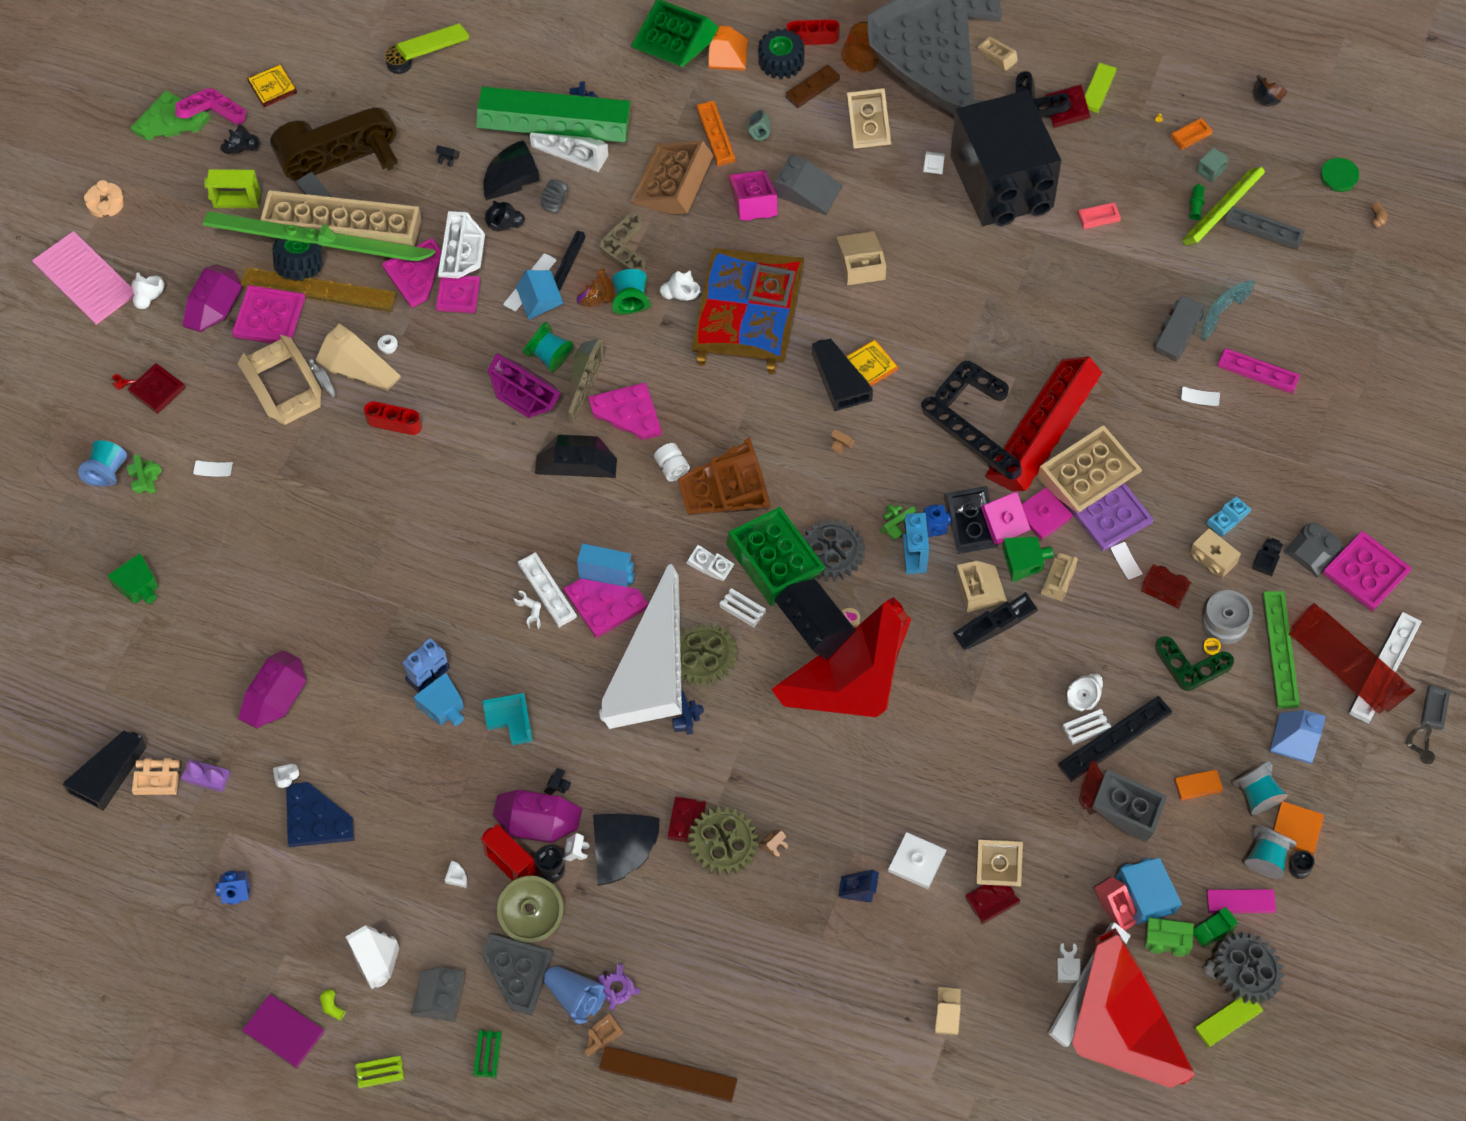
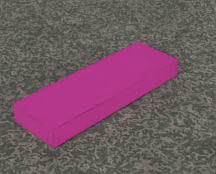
M1274 889L1207 890L1206 892L1208 914H1218L1225 907L1231 913L1276 912Z

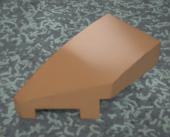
M610 1013L589 1029L588 1045L585 1050V1054L588 1057L624 1033Z

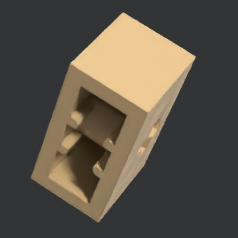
M1210 528L1193 543L1190 554L1197 562L1204 564L1212 574L1219 576L1221 579L1238 564L1241 555L1240 552Z

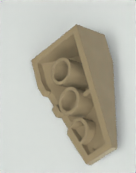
M599 338L581 343L579 349L573 353L568 409L569 423H574L603 365L602 339Z

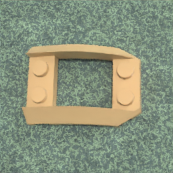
M280 335V340L248 356L243 352L237 364L258 397L268 418L276 419L278 423L286 425L320 408L322 390L291 337ZM292 358L306 381L309 390L275 406L258 373Z

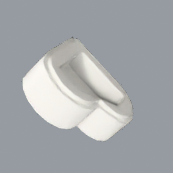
M295 764L273 768L276 786L280 788L289 786L292 780L298 778L300 774L298 766Z

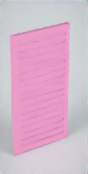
M74 231L32 260L33 264L95 325L134 296L132 287Z

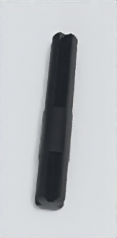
M582 231L575 232L554 275L559 292L586 237Z

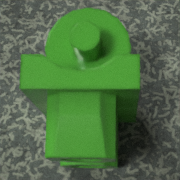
M139 454L133 456L134 463L127 466L131 477L135 478L138 476L137 480L131 482L132 490L137 494L144 491L150 494L155 493L154 480H157V475L162 472L161 466L154 464L152 460H142Z
M891 504L885 507L887 513L883 515L884 520L889 518L892 520L883 525L879 531L882 534L886 532L892 540L901 536L903 532L898 524L902 522L905 525V514L915 513L916 509L914 506L899 515L898 512L902 510L900 505L896 507Z

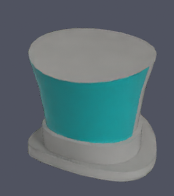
M1270 761L1232 782L1234 786L1241 787L1245 791L1252 815L1261 814L1280 804L1288 797L1272 778L1273 766Z
M1257 825L1254 829L1256 844L1244 861V864L1259 874L1281 879L1284 877L1286 854L1289 849L1296 846L1297 842L1265 826Z

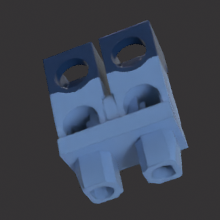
M432 639L424 642V645L411 653L402 662L407 673L405 680L417 693L433 683V679L437 680L450 669L445 651Z

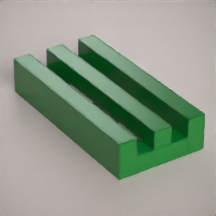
M483 1030L478 1031L474 1077L497 1078L502 1038L501 1031H497V1033L492 1031L484 1032ZM484 1037L487 1038L483 1071H479ZM492 1038H496L492 1072H488Z

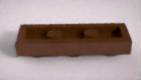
M827 64L787 91L786 98L798 109L838 82L840 75Z

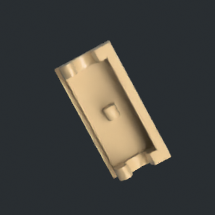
M1058 553L1057 558L1053 561L1041 594L1063 602L1076 569L1078 558Z

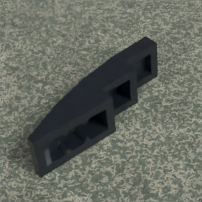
M1025 592L1010 603L1006 601L991 612L985 611L953 634L963 649L967 650L1020 623L1036 613L1038 609Z

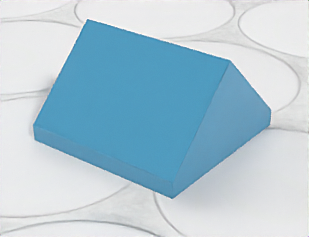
M526 270L516 286L529 320L564 303L551 270Z

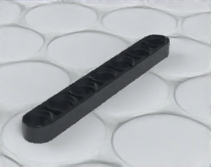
M927 397L922 401L921 407L925 416L1006 478L1016 479L1022 474L1021 464L1010 453L937 398ZM929 404L936 405L933 409H926V406ZM942 414L949 415L947 419H939ZM954 425H963L959 430L952 429ZM968 435H976V438L973 440L966 439ZM983 445L990 446V448L985 451L979 449ZM998 455L1004 457L1001 461L993 460V458ZM1010 466L1018 467L1014 472L1007 471Z

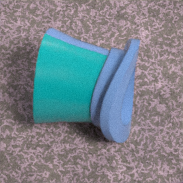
M94 441L88 461L82 462L78 469L80 479L92 486L104 487L115 485L117 483L115 473L127 459L125 450L109 441Z

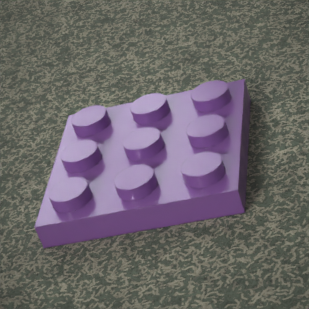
M1125 483L1080 513L1067 506L1102 552L1144 529L1154 521L1153 517Z

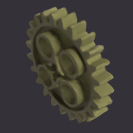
M701 623L698 629L695 625H692V631L685 629L686 635L680 634L681 681L686 680L688 685H691L694 681L696 687L701 682L707 687L709 681L715 685V679L718 678L720 681H723L722 675L729 676L728 669L735 668L732 662L738 661L736 657L738 654L736 642L733 640L732 634H728L726 628L721 630L720 625L713 628L712 623H709L707 627H704V624Z
M717 806L715 813L709 808L708 816L702 812L700 815L701 820L697 818L694 820L696 826L690 827L692 833L688 835V840L691 841L688 843V848L693 849L690 856H697L695 864L702 862L701 869L704 870L706 867H709V874L717 870L719 877L722 871H725L727 877H729L731 870L736 875L739 872V867L746 870V863L752 864L753 859L751 857H756L757 851L754 849H758L759 843L754 842L758 840L759 835L752 834L756 831V826L749 827L752 820L748 819L745 821V813L738 816L736 808L732 813L729 812L728 806L724 812ZM729 824L733 826L734 830L727 831L723 826ZM714 825H718V827H719V829H720V830H719L720 833L718 832V829H717ZM710 832L714 835V838L707 839L703 834ZM740 844L743 849L735 850L732 845ZM716 851L722 853L723 857L715 858L712 855V853ZM727 851H728L729 854L732 856V858H729V857H728Z

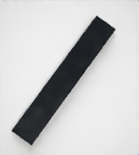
M1157 696L1058 763V767L1073 782L1170 716L1172 710L1160 696Z

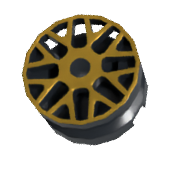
M396 45L386 50L385 60L387 69L390 72L403 74L410 70L412 60H405L399 51L396 50Z

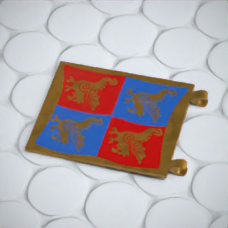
M712 248L691 348L692 351L698 352L696 359L699 366H705L707 353L768 360L766 366L768 369L767 373L775 374L777 361L785 362L804 258ZM757 264L795 271L786 307L748 300ZM760 272L753 296L783 302L790 276ZM775 278L778 280L779 289L777 292L768 293L764 290L766 279ZM773 281L766 284L768 290H774L777 287V284Z

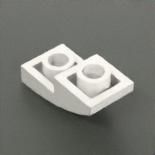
M697 545L686 564L721 581L726 579L734 566V563L720 554L713 555Z

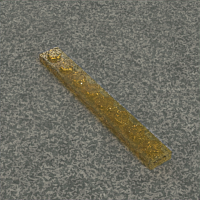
M247 267L241 281L242 288H247L248 285L303 293L309 299L388 312L393 311L397 294L394 291L314 278L294 281L279 276L277 272Z

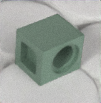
M1213 148L1199 161L1197 173L1212 183L1226 170L1229 158L1223 152Z

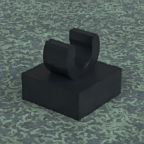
M437 145L435 152L440 155L438 157V164L442 165L443 160L447 158V166L449 167L453 166V158L458 159L460 154L455 149Z
M557 768L551 774L543 792L552 795L557 790L564 794L571 784L569 781L562 779L565 771Z

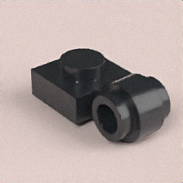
M1267 538L1264 548L1260 549L1253 570L1273 576L1283 547L1280 540Z

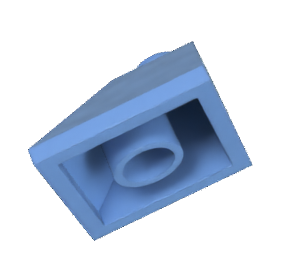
M1306 710L1279 713L1270 752L1312 764L1326 716Z

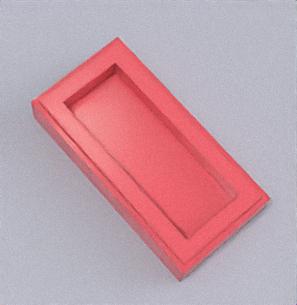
M1115 202L1078 210V217L1083 229L1119 222L1121 219Z

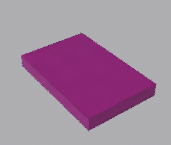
M269 994L242 1029L243 1033L295 1068L299 1067L324 1034V1029L271 994Z

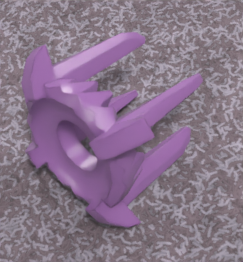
M620 963L617 964V972L610 973L605 978L601 974L598 976V981H596L605 986L603 992L606 994L605 1000L610 1003V1010H614L616 1004L627 1001L631 995L640 994V989L635 988L631 979L623 973L624 965ZM620 982L623 985L622 991L614 993V990L610 989L611 984Z

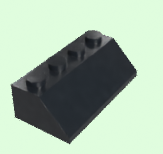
M816 579L788 585L774 600L810 648L826 660L856 631Z

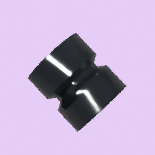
M545 845L536 852L535 865L538 876L551 883L559 881L565 873L564 858L561 850L553 845Z

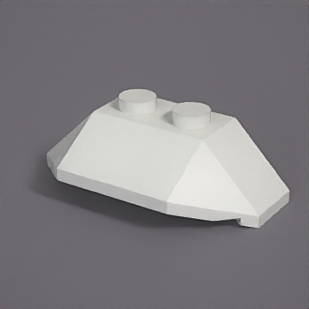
M448 211L438 277L460 278L481 268L485 233L468 212Z

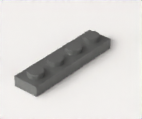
M1235 206L1230 208L1224 222L1225 225L1297 250L1305 232L1302 229Z

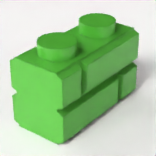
M1149 917L1146 923L1144 948L1150 949V952L1155 954H1161L1163 951L1172 952L1174 956L1184 957L1186 954L1189 955L1193 944L1194 923Z

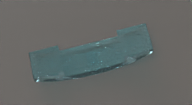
M1246 281L1230 288L1214 302L1206 316L1201 340L1205 341L1217 329L1218 316L1233 301L1241 305L1252 294L1255 281Z

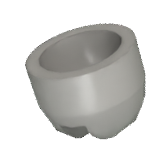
M1211 959L1206 962L1207 966L1203 968L1206 975L1216 979L1220 973L1213 971L1217 964Z

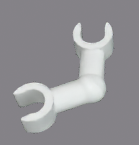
M518 591L519 595L524 598L522 600L513 598L515 604L532 608L531 616L527 618L528 628H530L531 622L536 621L537 628L539 629L541 627L539 619L541 603L528 598L524 591Z

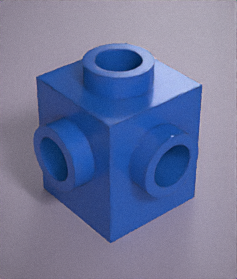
M930 505L924 508L923 513H926L928 537L947 534L948 524H951L950 513L946 512L944 505Z
M227 871L220 875L219 882L216 883L215 888L217 896H221L222 904L234 905L241 901L249 900L250 886L247 871Z

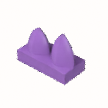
M189 759L181 779L183 782L223 793L231 773L227 769Z

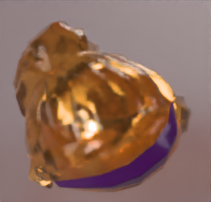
M602 268L597 272L596 280L592 281L593 284L591 286L586 285V290L577 296L578 304L593 307L601 303L608 304L612 302L614 287L606 275L605 269Z

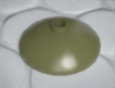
M522 876L511 881L502 890L497 901V918L502 929L511 938L525 943L542 941L552 935L561 923L563 917L562 897L557 888L548 880L538 876ZM527 903H531L533 905V908L530 911L525 910V905Z

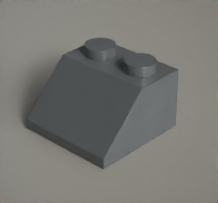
M447 968L422 971L411 1015L456 1022L465 983L463 971Z

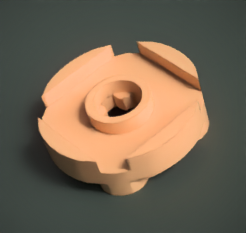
M101 180L91 187L84 196L88 211L96 217H103L102 215L108 214L109 217L113 216L124 205V196L121 189L117 185L108 183L105 180ZM108 198V201L101 202V199Z

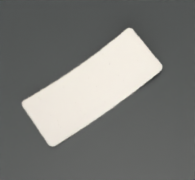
M1182 387L1181 399L1196 404L1218 406L1220 393Z
M196 460L193 474L216 477L230 476L233 462L218 463Z
M1125 542L1111 547L1119 566L1129 580L1143 574Z

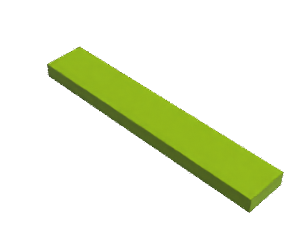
M1263 167L1249 169L1183 238L1182 241L1185 246L1198 243L1265 173Z

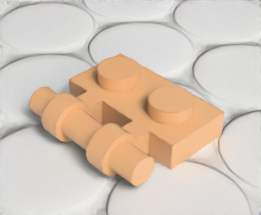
M153 758L136 760V768L143 769V771H134L133 795H177L179 774L177 771L171 770L172 768H180V760H172V758H164V760H153ZM153 768H162V771H152V770H153Z

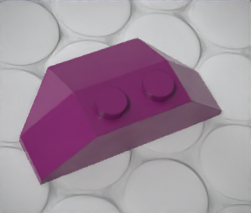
M218 264L204 268L187 298L183 327L203 332L206 330L205 328L213 326L227 317L242 289L234 269Z
M496 353L487 370L497 399L527 418L551 411L561 394L551 382L522 364L499 353Z
M283 650L268 657L245 692L238 720L257 729L264 724L285 717L307 682L301 659Z
M514 790L497 795L493 811V817L509 836L553 843L571 832L577 831L582 814V808L559 796Z

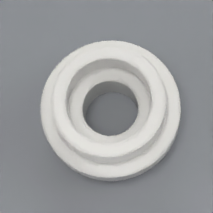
M384 335L378 340V348L385 354L393 353L398 346L397 339L392 335Z

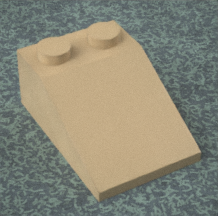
M885 88L847 93L846 98L853 148L861 149L891 145Z

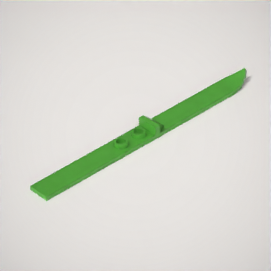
M210 211L207 212L203 221L204 226L303 243H316L321 246L409 261H421L435 253L434 249L333 233L328 225H322L321 230H315L313 228H303L295 225Z

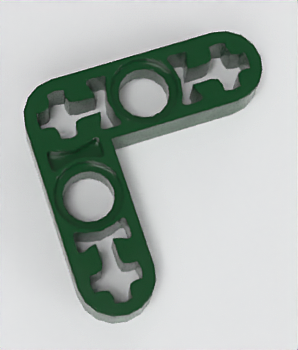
M1163 636L1156 642L1155 651L1179 687L1185 691L1194 690L1229 672L1234 664L1233 656L1229 652L1222 651L1191 666L1172 638ZM1162 644L1165 646L1169 645V649L1161 648ZM1178 659L1182 662V666L1179 668L1173 667L1171 661ZM1221 659H1222L1223 661H1226V660L1228 661L1227 665L1224 664V663H1222V664H1220V665H1218V664L1220 663V660H1221ZM1208 667L1211 669L1212 674L1204 675L1200 669ZM1185 677L1187 679L1193 678L1191 684L1189 681L1184 682Z

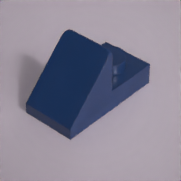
M872 869L841 876L838 897L868 903L872 902L873 894L876 893L879 872Z

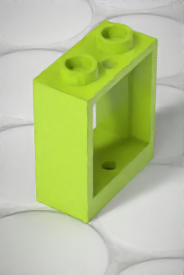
M208 170V177L204 179L205 189H208V199L212 201L213 208H259L261 191L255 170ZM217 188H246V191H218Z

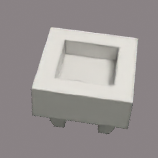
M926 151L923 172L942 174L945 154Z
M576 833L567 838L563 854L564 860L572 861L576 858L584 860L588 857V855L581 852L582 848L587 849L590 847L589 843L583 842V835Z

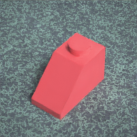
M1111 877L1094 887L1101 906L1113 922L1124 931L1136 924L1133 918L1136 910L1125 884Z

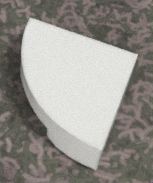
M451 860L445 883L467 888V876L464 869L457 862Z

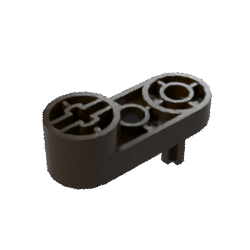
M382 108L366 109L312 129L311 125L305 121L288 122L280 126L270 138V145L284 174L292 180H298L311 172L314 175H318L375 153L382 169L387 168L389 171L394 169V165L398 164L389 146L396 137L397 129L388 112Z

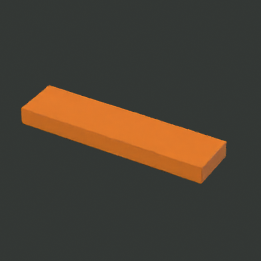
M715 101L697 104L696 109L717 166L735 162V156Z

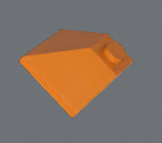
M719 26L709 44L708 67L710 69L745 71L748 39L730 26Z

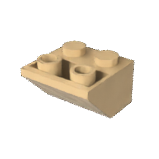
M980 561L957 565L955 578L967 612L1002 605L1007 601L996 566Z

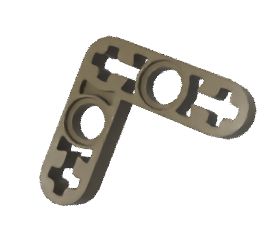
M630 213L600 241V251L605 257L624 270L638 269L646 273L645 260L624 246L641 230L643 223L640 214ZM618 232H625L626 236L620 238L616 234ZM620 254H626L628 255V258L625 260H621L618 258V256Z

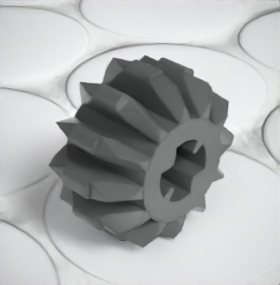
M551 179L542 193L540 199L541 207L557 213L562 208L567 197L568 185L560 180Z

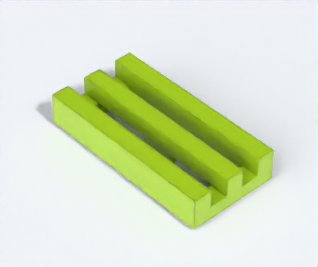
M401 1056L355 1064L359 1088L404 1080ZM397 1064V1065H395V1066H390V1067L379 1068V1069H374V1070H369V1071H364V1072H362V1070H366V1069H372V1068H377V1067H382V1066ZM395 1071L399 1072V1074L363 1080V1077L381 1075Z

